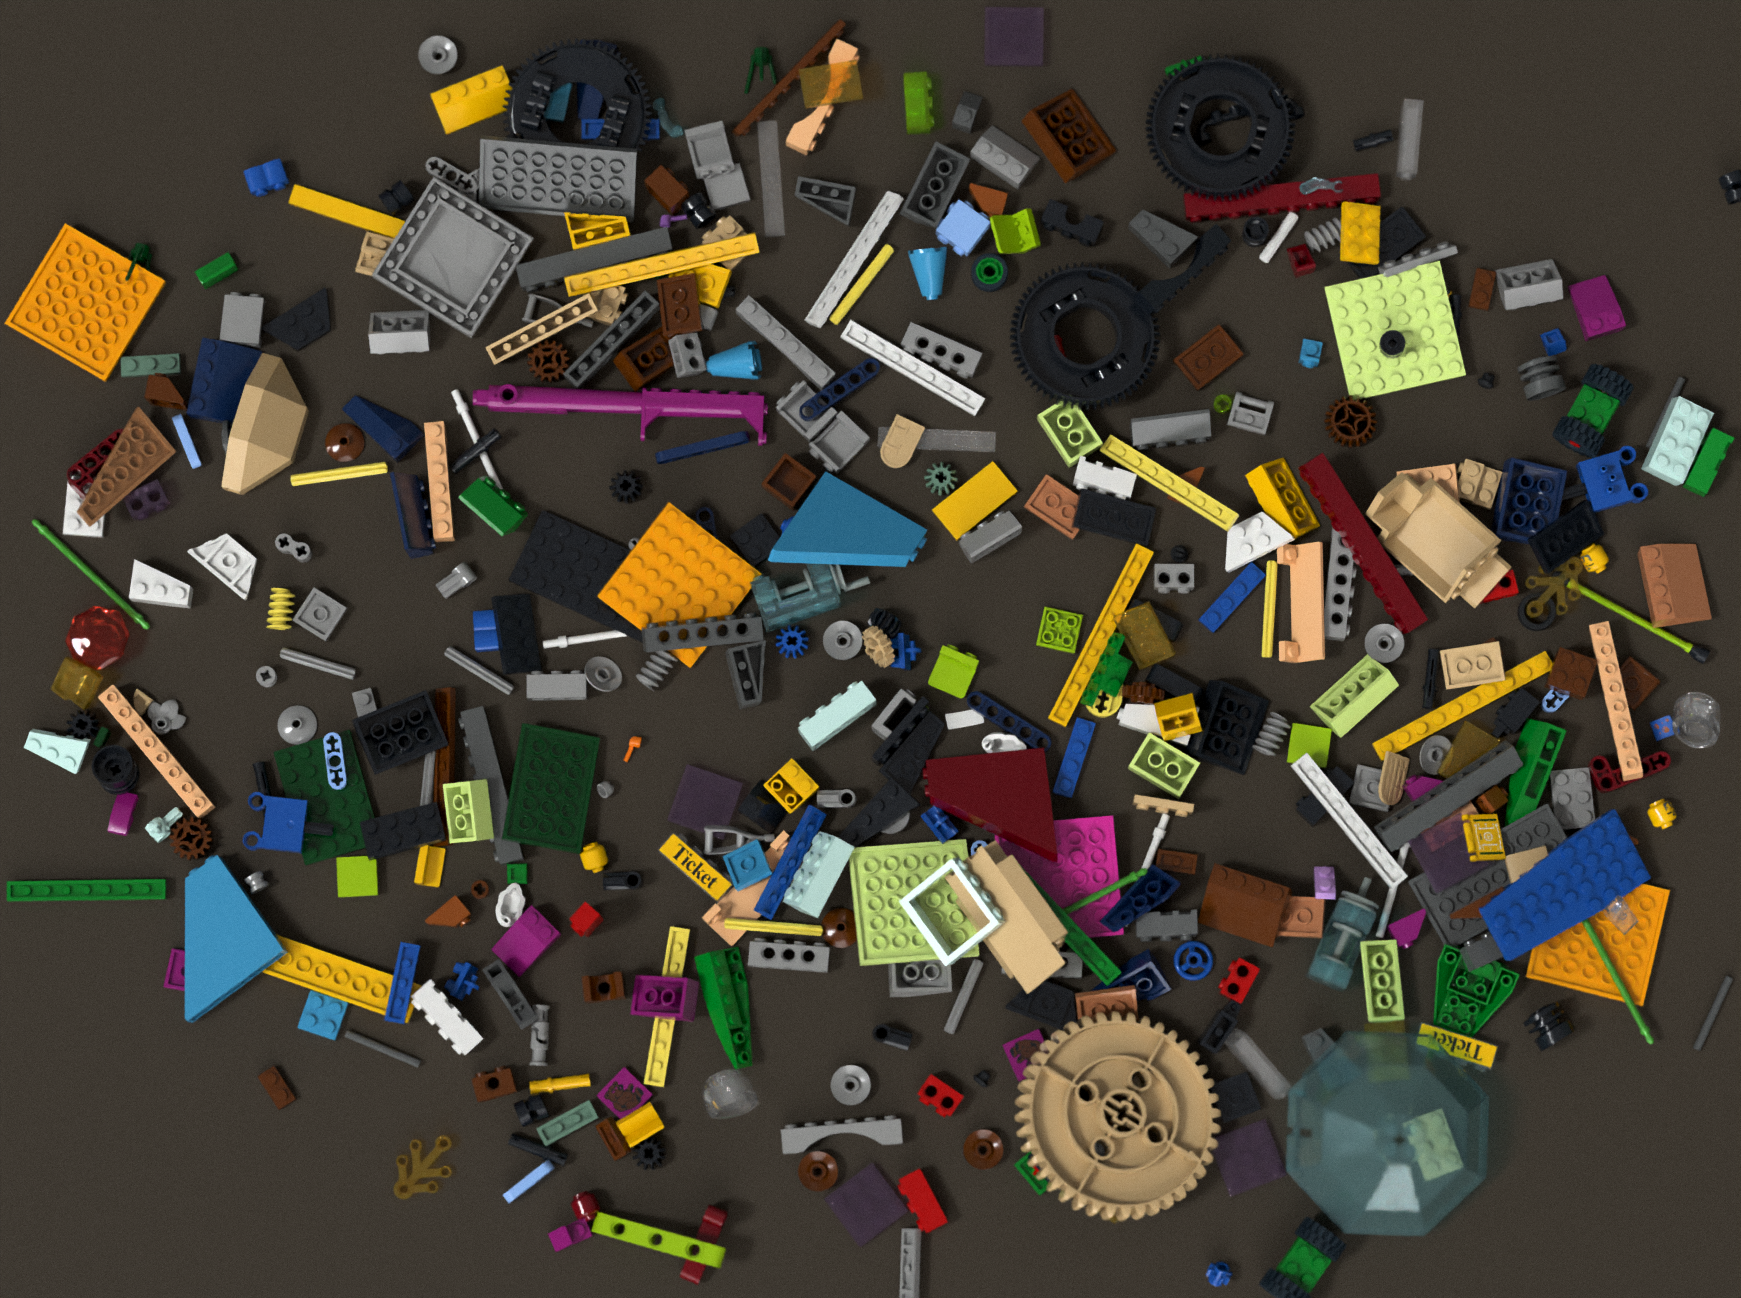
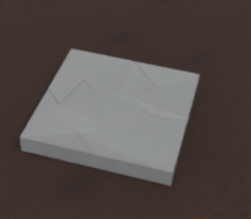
M433 177L376 267L372 278L472 339L514 273L516 265H519L534 241V238Z

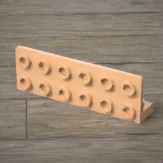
M1323 543L1285 544L1277 548V563L1290 565L1292 642L1279 641V661L1301 663L1325 659Z
M784 830L765 852L772 873L791 839ZM771 876L739 892L733 887L718 904L715 903L702 919L730 946H733L747 930L724 928L725 918L757 920L761 914L755 912L754 908Z

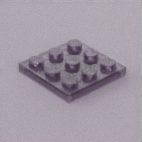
M985 7V66H1043V8Z
M686 765L667 821L704 834V827L707 825L729 826L743 783ZM713 832V837L724 840L726 832Z
M1461 813L1423 832L1415 839L1408 841L1436 894L1490 866L1487 861H1470L1469 857L1476 855V853H1468L1463 824L1466 822L1462 821Z
M1265 1119L1214 1138L1218 1142V1147L1212 1151L1230 1197L1287 1176Z
M873 1163L824 1199L859 1247H862L908 1212Z

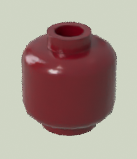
M588 1191L575 1195L571 1202V1207L578 1220L585 1219L588 1222L596 1218V1213L600 1210V1205L594 1193H588Z

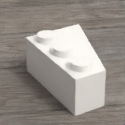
M1080 456L1073 482L1076 489H1090L1097 493L1130 500L1137 474L1116 467L1103 466V463L1096 461V464L1085 461L1086 457Z
M134 559L129 593L131 601L191 609L194 589L190 585Z

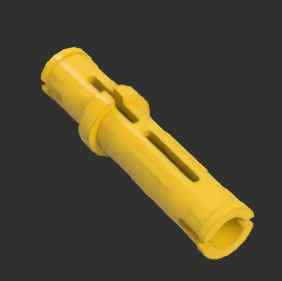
M589 1073L553 1079L547 1077L545 1080L529 1081L531 1094L540 1092L553 1093V1091L591 1086Z

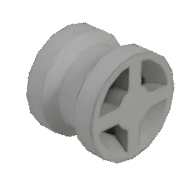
M263 666L256 672V679L263 687H272L277 682V673L269 666Z
M258 871L244 879L246 884L250 886L251 894H255L269 886L268 882L263 878L264 874L262 871Z

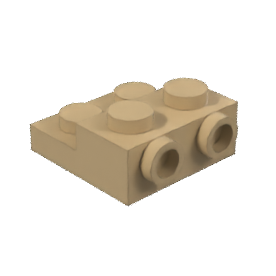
M729 215L727 218L722 217L716 223L718 227L713 232L709 230L703 235L702 238L704 240L702 244L747 233ZM746 256L719 263L725 269L732 271Z
M619 285L592 291L600 310L586 317L587 319L611 326L622 314L620 311L621 305H625L628 298L626 288Z
M1465 459L1464 463L1460 462L1457 474H1460L1458 479L1460 501L1490 510L1502 472L1485 467L1484 464Z

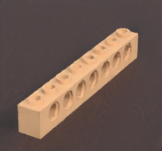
M1609 621L1589 625L1623 781L1642 778V765Z
M110 686L98 696L110 713L199 819L204 818L216 808L116 686Z

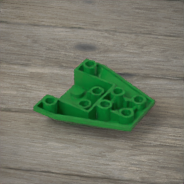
M1445 943L1437 961L1433 1024L1459 1035L1472 1038L1513 992L1520 974L1498 960L1469 972L1459 951L1464 947Z

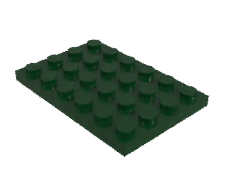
M526 723L521 724L501 840L580 854L600 741L599 737Z
M350 730L337 733L342 739L347 774V785L342 790H335L329 785L323 744L324 737L273 752L286 798L307 800L309 802L306 821L332 824L334 826L332 836L305 833L302 850L305 866L366 849L360 822L373 819L375 816ZM331 737V740L327 742V744L332 746V751H328V754L340 752V749L335 750V743L338 740H335L334 737ZM331 757L330 765L333 767L339 766L341 763L340 757ZM342 769L337 771L331 770V773L335 772L336 779L333 780V783H336L337 786L343 781L338 774V771L342 772Z

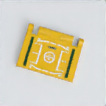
M1465 814L1461 816L1462 821H1470V823H1464L1463 828L1468 853H1476V855L1469 857L1471 862L1506 859L1497 814Z

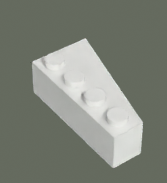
M430 979L411 996L413 999L411 1003L418 1011L422 1008L427 1014L424 1016L431 1025L436 1024L440 1028L438 1033L445 1040L449 1038L454 1043L451 1047L459 1055L461 1053L466 1055L483 1038L461 1016L456 1007L448 1002L447 997L434 987L435 984Z

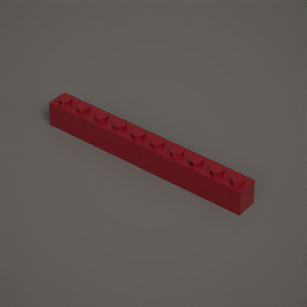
M1378 173L1273 184L1266 187L1260 186V191L1253 188V195L1247 191L1246 198L1241 193L1239 200L1233 195L1231 201H1229L1228 196H1225L1223 202L1219 196H1217L1216 201H1213V196H1210L1207 201L1204 194L1199 199L1198 193H1195L1193 196H1191V193L1183 196L1185 220L1190 221V223L1202 222V219L1218 221L1221 220V217H1229V219H1237L1241 215L1256 217L1260 216V213L1267 212L1268 215L1279 214V211L1286 210L1288 213L1298 212L1299 209L1307 208V211L1317 210L1318 207L1324 206L1327 209H1332L1342 205L1343 202H1365V204L1370 205L1379 201L1381 194Z
M1324 453L1316 455L1299 466L1301 478L1310 486V492L1320 502L1323 513L1329 516L1333 529L1341 535L1343 545L1349 548L1353 554L1354 562L1363 570V576L1373 586L1374 594L1382 600L1386 613L1391 615L1395 621V627L1402 634H1405L1427 621L1428 618Z

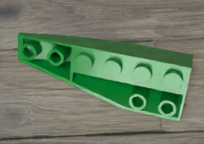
M1526 719L1515 747L1523 766L1515 773L1510 774L1504 827L1536 810L1567 730L1546 722Z
M739 947L712 951L694 957L709 1015L726 1054L735 1070L752 1066L748 983Z

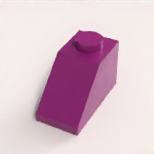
M1414 774L1405 780L1406 783L1402 787L1413 802L1443 782V780L1421 775L1416 776Z
M1425 909L1387 926L1392 939L1397 941V948L1402 946L1404 950L1414 945L1413 941L1418 937L1426 914Z

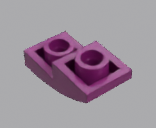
M125 793L117 795L109 820V833L127 836L134 820L132 814L139 800L136 794Z

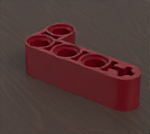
M124 429L114 431L68 469V484L82 499L87 494L84 491L91 487L94 482L93 478L98 475L109 456L101 453L104 450L112 451ZM90 462L96 463L92 468L86 466ZM75 474L81 476L78 480H74L71 477Z
M1660 751L1640 759L1641 764L1647 767V772L1643 774L1642 778L1628 781L1621 780L1619 776L1621 769L1618 768L1612 771L1607 759L1599 755L1592 758L1588 763V767L1596 789L1600 793L1606 794L1663 771L1670 765L1671 758L1668 753ZM1659 758L1665 760L1663 764L1659 763L1652 767V763ZM1600 761L1603 765L1602 770H1596L1593 762ZM1601 780H1609L1610 788H1604L1601 785Z
M709 1204L695 1240L715 1245L729 1212ZM697 1245L692 1249L693 1256L699 1254L700 1247ZM686 1259L679 1277L698 1285L707 1265Z

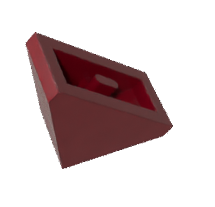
M1305 244L1286 249L1295 278L1314 273L1316 265Z

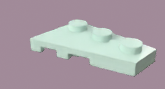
M32 729L29 732L24 748L77 774L91 739H76L70 735L65 737L56 735L54 732Z

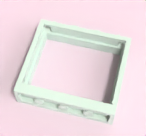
M959 857L948 861L899 901L945 966L955 963L1006 922L1000 914L1001 910L991 902V896L980 887L978 878L969 872L967 863L964 864ZM951 869H953L990 920L987 926L954 952L915 900L918 895Z

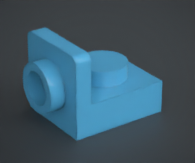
M1303 339L1298 363H1302V366L1307 368L1318 367L1323 343Z

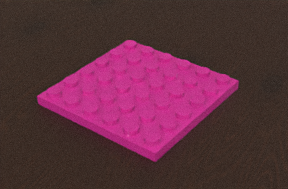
M1113 815L1054 820L1058 862H1052L995 835V840L1008 857L1012 854L1025 871L1063 910V908L1065 909V907L1077 901L1079 902V900L1081 901L1086 896L1088 897L1092 893L1095 894V892L1119 880ZM1120 888L1067 914L1089 938L1124 935L1123 928L1114 933L1100 923L1102 918L1120 900Z

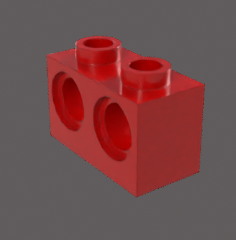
M1509 570L1503 577L1509 581V587H1502L1499 581L1480 604L1516 596L1519 593L1513 570Z
M1238 958L1237 961L1232 960L1228 971H1230L1228 978L1223 977L1218 986L1221 989L1219 994L1241 1005L1260 969L1241 958ZM1243 966L1248 970L1246 977L1238 975V967ZM1228 985H1237L1238 993L1230 994L1228 992Z
M930 1074L917 1093L920 1096L918 1099L926 1106L932 1104L937 1108L935 1112L944 1118L946 1115L951 1117L964 1098L963 1095L932 1074ZM927 1087H935L937 1094L934 1097H928L925 1093ZM949 1097L953 1100L954 1104L951 1108L943 1107L942 1100Z

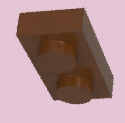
M1476 269L1468 307L1488 311L1496 272Z
M1158 849L1156 867L1162 871L1195 875L1198 855Z
M275 1066L257 1076L278 1110L296 1100Z
M612 1116L595 1126L614 1161L631 1152Z

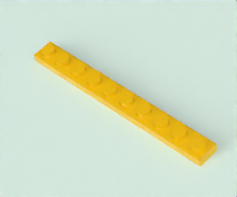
M754 232L565 276L564 279L568 296L570 297L759 253V248Z
M1136 543L1048 719L1064 727L1067 726L1099 662L1100 656L1106 649L1109 637L1114 633L1154 553L1153 551Z
M1546 651L1506 671V680L1482 684L1372 743V746L1380 760L1383 761L1386 751L1396 754L1505 696L1514 689L1516 690L1550 671L1552 662Z

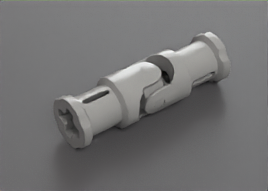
M532 1005V1009H534L538 1019L531 1023L530 1048L532 1049V1061L530 1065L547 1066L546 1050L548 1049L549 1022H547L550 1006Z

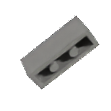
M578 670L571 671V674H563V671H551V674H543L542 671H532L531 675H527V700H587V679L583 671Z

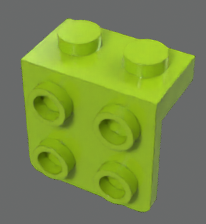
M1024 209L1014 215H993L990 217L991 228L999 253H1026L1041 246L1031 209Z
M948 644L946 647L943 645L928 684L962 699L969 688L979 665V660H976L977 656L966 652L962 654L958 652L959 649L955 646Z

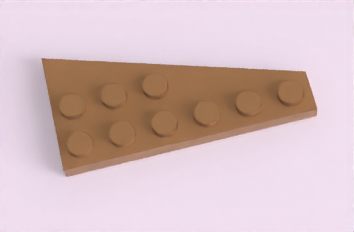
M139 406L134 410L77 510V513L89 527L176 452Z

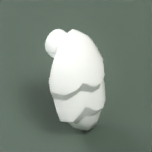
M993 732L985 736L982 741V747L987 753L1026 750L1025 743L1014 734Z
M517 883L509 885L506 890L500 892L498 897L496 917L500 925L504 927L512 926L522 915L525 898L522 895L520 885Z

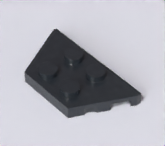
M326 288L318 291L261 328L279 341L286 343L296 351H300L331 331L328 292Z
M1047 981L1041 983L1028 994L1023 989L1005 1006V1009L1060 1030H1063L1064 1026L1069 1022L1077 1024L1073 991Z

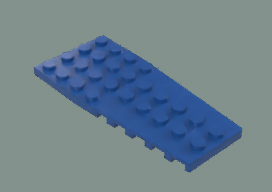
M1611 809L1565 839L1551 850L1548 856L1536 862L1533 868L1521 874L1520 878L1514 883L1507 885L1504 891L1492 897L1491 901L1484 907H1480L1479 911L1504 959L1511 961L1606 909L1651 877L1616 810Z

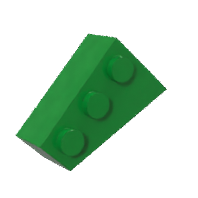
M1712 428L1703 437L1700 444L1701 448L1694 457L1693 465L1690 471H1688L1682 487L1704 497L1734 437Z

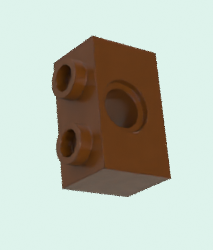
M506 1066L495 1068L494 1073L487 1074V1071L475 1074L476 1078L471 1080L478 1103L518 1092L511 1068L506 1069ZM492 1078L499 1080V1086L496 1089L489 1087V1081Z

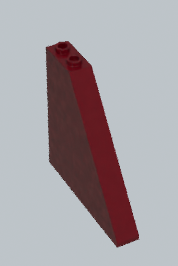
M1044 748L926 760V767L922 768L923 779L928 780V785H924L925 796L930 797L931 805L1052 862H1058Z

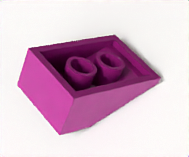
M1605 275L1568 286L1585 341L1623 331L1626 324L1620 306Z
M531 905L491 950L520 978L561 934Z
M636 975L630 1014L694 1022L699 982L689 978Z

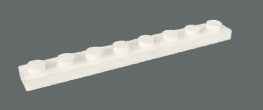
M889 191L886 192L805 318L808 324L821 328L826 322L831 311L837 305V302L844 291H846L853 277L857 274L864 260L868 257L869 252L878 241L885 227L889 224L894 213L900 207L903 201L900 195Z
M850 320L841 335L843 340L973 416H976L985 401V398L852 320Z
M1305 753L1291 765L1293 770L1391 889L1408 877L1308 753Z

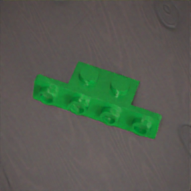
M1114 632L1109 637L1106 649L1099 658L1096 670L1092 673L1090 682L1082 693L1081 704L1092 707L1100 690L1112 697L1117 696L1133 663L1118 654L1126 637L1125 635Z

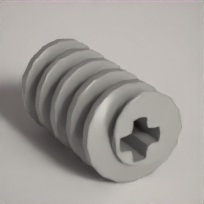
M1333 218L1332 223L1327 221L1325 226L1320 224L1318 230L1312 228L1311 233L1309 231L1304 233L1305 240L1312 253L1314 252L1313 249L1321 252V245L1327 249V242L1334 246V239L1341 242V218L1339 220Z
M666 650L655 651L658 656H650L653 662H645L648 669L642 667L643 675L636 674L637 679L652 691H654L652 685L659 687L657 679L664 680L661 673H669L666 667L673 668L670 661H678L677 658Z
M1271 712L1270 715L1273 718H1267L1266 720L1269 725H1263V729L1266 732L1260 731L1259 736L1262 739L1256 738L1255 742L1257 745L1252 746L1255 750L1267 756L1276 755L1272 749H1279L1280 747L1276 742L1284 741L1280 734L1287 735L1284 728H1291L1284 717Z

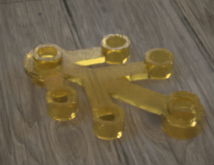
M1572 557L1553 570L1563 571L1558 577L1536 578L1535 576H1530L1526 579L1525 584L1529 589H1533L1536 586L1550 585L1537 601H1532L1527 605L1526 612L1530 617L1536 618L1541 615L1543 605L1555 592L1557 593L1556 613L1564 615L1568 611L1564 582L1568 577L1571 588L1568 592V598L1572 601L1580 598L1581 592L1578 589L1577 577L1583 568L1580 559ZM1569 564H1574L1575 570H1571ZM1539 565L1538 571L1541 574L1545 575L1541 566ZM1529 579H1533L1535 581L1534 586H1531L1529 584ZM1572 591L1577 593L1576 598L1571 596ZM1560 605L1565 608L1564 612L1559 611L1558 607ZM1531 607H1536L1537 613H1532Z
M445 1135L439 1136L435 1141L436 1147L422 1163L420 1161L421 1142L419 1140H412L410 1142L413 1173L408 1179L406 1166L409 1163V1159L405 1155L397 1157L399 1181L394 1186V1193L398 1198L408 1199L416 1192L436 1193L439 1186L434 1181H430L427 1184L414 1185L419 1178L440 1176L449 1178L451 1176L452 1170L448 1166L428 1169L441 1152H446L451 1148L452 1141L449 1137ZM442 1140H446L448 1143L445 1148H442L440 1145ZM414 1142L419 1143V1148L417 1150H414L412 1148V1144ZM401 1157H404L406 1159V1163L404 1165L399 1164V1159ZM445 1168L449 1170L447 1176L442 1174V1170ZM432 1183L436 1185L434 1191L429 1190V1185ZM402 1186H407L408 1191L406 1193L401 1192Z

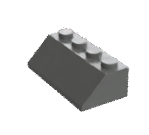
M935 142L899 214L916 223L937 228L970 158Z
M1205 409L1133 418L1129 425L1132 448L1137 449V451L1149 450V447L1154 446L1157 449L1167 448L1170 444L1185 446L1188 445V442L1193 441L1196 444L1206 443L1211 438L1210 411Z

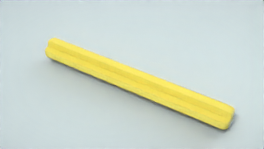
M886 244L830 316L829 320L833 324L838 325L893 254V247Z
M386 462L295 474L291 475L292 486L382 474L387 473L388 468Z
M1272 560L1267 562L1261 653V656L1265 658L1272 657L1278 563Z
M725 918L724 928L811 936H822L823 933L821 925Z

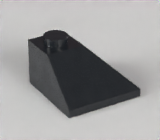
M760 780L745 798L738 812L772 834L787 810L763 786L765 782Z

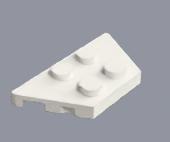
M1260 512L1232 526L1227 533L1226 572L1230 573L1295 540L1294 536L1264 512Z
M228 534L219 536L215 540H210L199 547L191 548L187 551L246 601L257 559Z

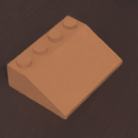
M1654 544L1639 548L1637 555L1653 628L1712 619L1696 544Z

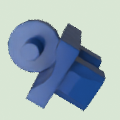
M898 633V636L890 640L892 642L891 647L899 650V656L893 658L894 662L890 666L908 671L911 670V661H916V654L922 653L921 648H916L915 641H910L909 635Z
M933 806L920 816L942 844L959 832L949 820L950 817L945 815L938 807Z
M457 962L453 972L459 974L456 982L449 979L444 988L450 992V995L462 1001L465 994L470 995L472 989L479 990L480 988L475 985L478 979L475 976L478 968L467 962L465 964Z

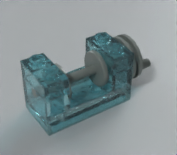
M806 563L807 569L803 570L806 580L804 582L778 590L775 580L770 582L769 576L764 577V575L753 578L750 586L767 633L841 607L838 594H841L840 590L843 589L844 592L870 584L868 576L845 584L838 564ZM809 588L808 592L784 600L781 599L784 596Z
M1364 877L1357 895L1346 891L1341 892L1344 898L1340 897L1332 910L1323 932V938L1320 939L1306 972V978L1341 993L1346 989L1353 973V966L1361 950L1360 942L1365 940L1376 918V912L1373 910H1378L1379 908L1377 904L1365 899L1372 881L1371 879Z

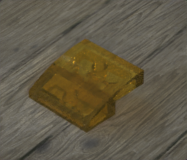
M65 657L51 690L63 700L70 699L85 710L89 708L103 676L83 663L70 657Z

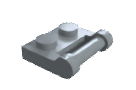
M1236 391L1227 425L1265 435L1274 402L1270 400L1266 402L1248 397ZM1239 403L1266 409L1265 414L1238 407Z

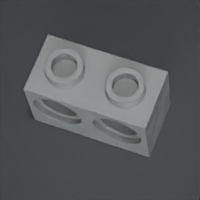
M697 333L676 335L668 341L677 378L698 376L706 370V360L703 357L702 345Z
M1154 564V590H1158V593L1167 594L1170 593V590H1178L1180 594L1190 593V590L1194 589V564ZM1160 575H1167L1169 582L1163 584L1159 581L1158 577ZM1186 575L1189 578V582L1182 584L1179 582L1178 577Z

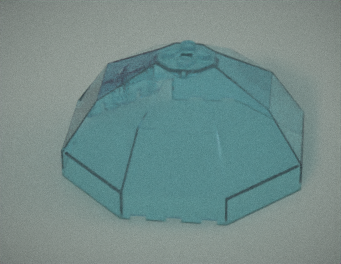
M1347 1030L1339 1040L1332 1044L1321 1057L1302 1073V1078L1289 1090L1288 1127H1292V1134L1287 1135L1286 1172L1344 1234L1425 1236L1486 1178L1489 1096L1431 1034ZM1300 1128L1312 1130V1136L1306 1137L1300 1134ZM1398 1134L1405 1138L1401 1145L1394 1141Z

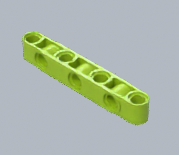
M600 1212L596 1213L597 1217L591 1230L594 1233L721 1268L726 1248ZM624 1224L625 1231L619 1235L617 1229L620 1225ZM661 1235L662 1242L656 1245L655 1238ZM698 1245L700 1252L698 1255L693 1256L692 1249Z

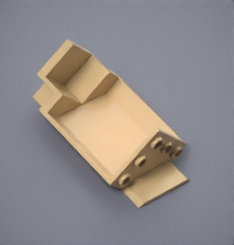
M1401 472L1377 493L1365 513L1382 529L1377 538L1382 547L1445 603L1451 598L1455 600L1460 595L1473 608H1476L1512 568L1497 554L1499 551L1497 546L1501 539L1432 478L1421 486L1407 473Z
M995 840L984 848L980 846L975 854L969 856L963 862L964 864L967 863L969 872L978 878L980 887L991 896V902L1001 910L1000 914L1006 921L983 939V941L1010 979L1016 977L1028 994L1065 964L1058 951L1065 941L1064 938L1068 932L1011 854L1007 857ZM954 871L950 872L944 878L958 896L956 903L975 930L979 932L990 923V920Z

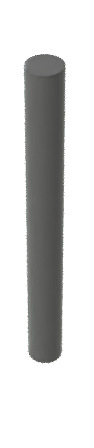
M1678 377L1646 444L1648 449L1651 448L1672 398L1678 397L1686 381L1682 377Z
M1725 976L1693 1046L1695 1050L1700 1051L1733 981L1731 977Z
M347 1030L345 1037L417 1068L421 1063L419 1059L350 1030Z

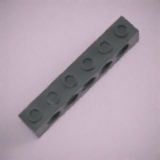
M644 291L563 373L564 378L575 389H582L660 310L659 303L648 292Z
M744 613V617L738 618L734 614L725 615V619L718 620L716 616L705 617V621L699 622L697 618L686 619V623L679 624L678 620L666 621V625H658V622L647 623V627H641L643 651L655 652L763 641L762 617L756 616V613ZM740 623H744L746 626L743 633L737 632V626ZM720 625L726 626V632L723 635H719L717 632ZM701 627L707 629L704 637H699L698 630ZM681 629L687 630V636L684 639H680L678 636ZM661 631H667L668 633L665 641L659 640Z

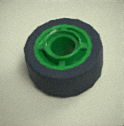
M986 253L979 256L971 268V278L974 285L985 292H994L1001 289L1008 278V266L1005 260L994 253ZM986 269H993L995 274L989 277L985 275L984 271Z

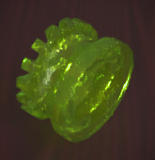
M1222 394L1215 398L1213 405L1217 412L1223 414L1229 411L1232 403L1227 395ZM1221 399L1228 403L1224 409L1217 405V402H1220Z

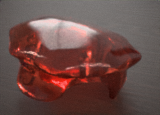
M93 606L73 618L65 642L76 665L102 670L108 665L116 663L122 657L130 633L120 611Z

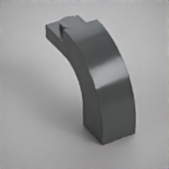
M499 959L482 969L521 1030L538 1019L532 1007Z

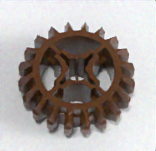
M1353 395L1349 396L1348 401L1345 396H1342L1341 402L1336 399L1334 401L1335 406L1329 405L1328 408L1332 412L1326 411L1325 413L1329 418L1324 419V423L1330 424L1325 427V431L1332 430L1328 437L1332 438L1335 435L1334 443L1341 440V447H1344L1345 442L1348 443V448H1352L1353 442L1356 447L1360 446V441L1366 444L1367 439L1365 437L1371 439L1373 435L1370 432L1376 431V428L1372 425H1376L1377 420L1371 419L1376 416V412L1369 413L1373 406L1371 405L1366 408L1365 406L1368 401L1364 400L1363 403H1360L1361 397L1359 396L1356 398V401H1353ZM1349 407H1353L1360 410L1363 413V415L1354 414L1351 408ZM1343 409L1344 419L1335 423L1336 413ZM1348 417L1355 420L1353 426L1346 423ZM1366 420V429L1358 435L1357 425ZM1338 428L1347 429L1352 436L1342 434Z

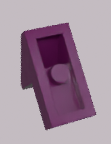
M585 1219L577 1220L548 1233L555 1252L593 1236Z

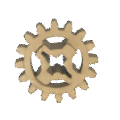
M877 626L865 629L862 632V638L864 640L863 645L866 646L865 651L867 655H870V658H873L875 664H879L880 667L885 668L894 662L893 658H895V655L892 653L894 649L891 647L892 642L890 638H887V635H884L882 629L879 630Z

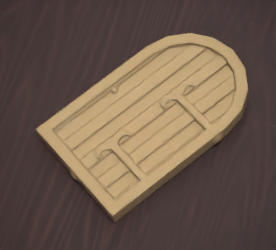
M897 414L881 446L880 454L883 462L892 468L905 466L912 458L925 427Z
M1390 751L1385 753L1378 793L1379 798L1384 804L1395 805L1403 794L1402 785L1405 784L1410 759Z

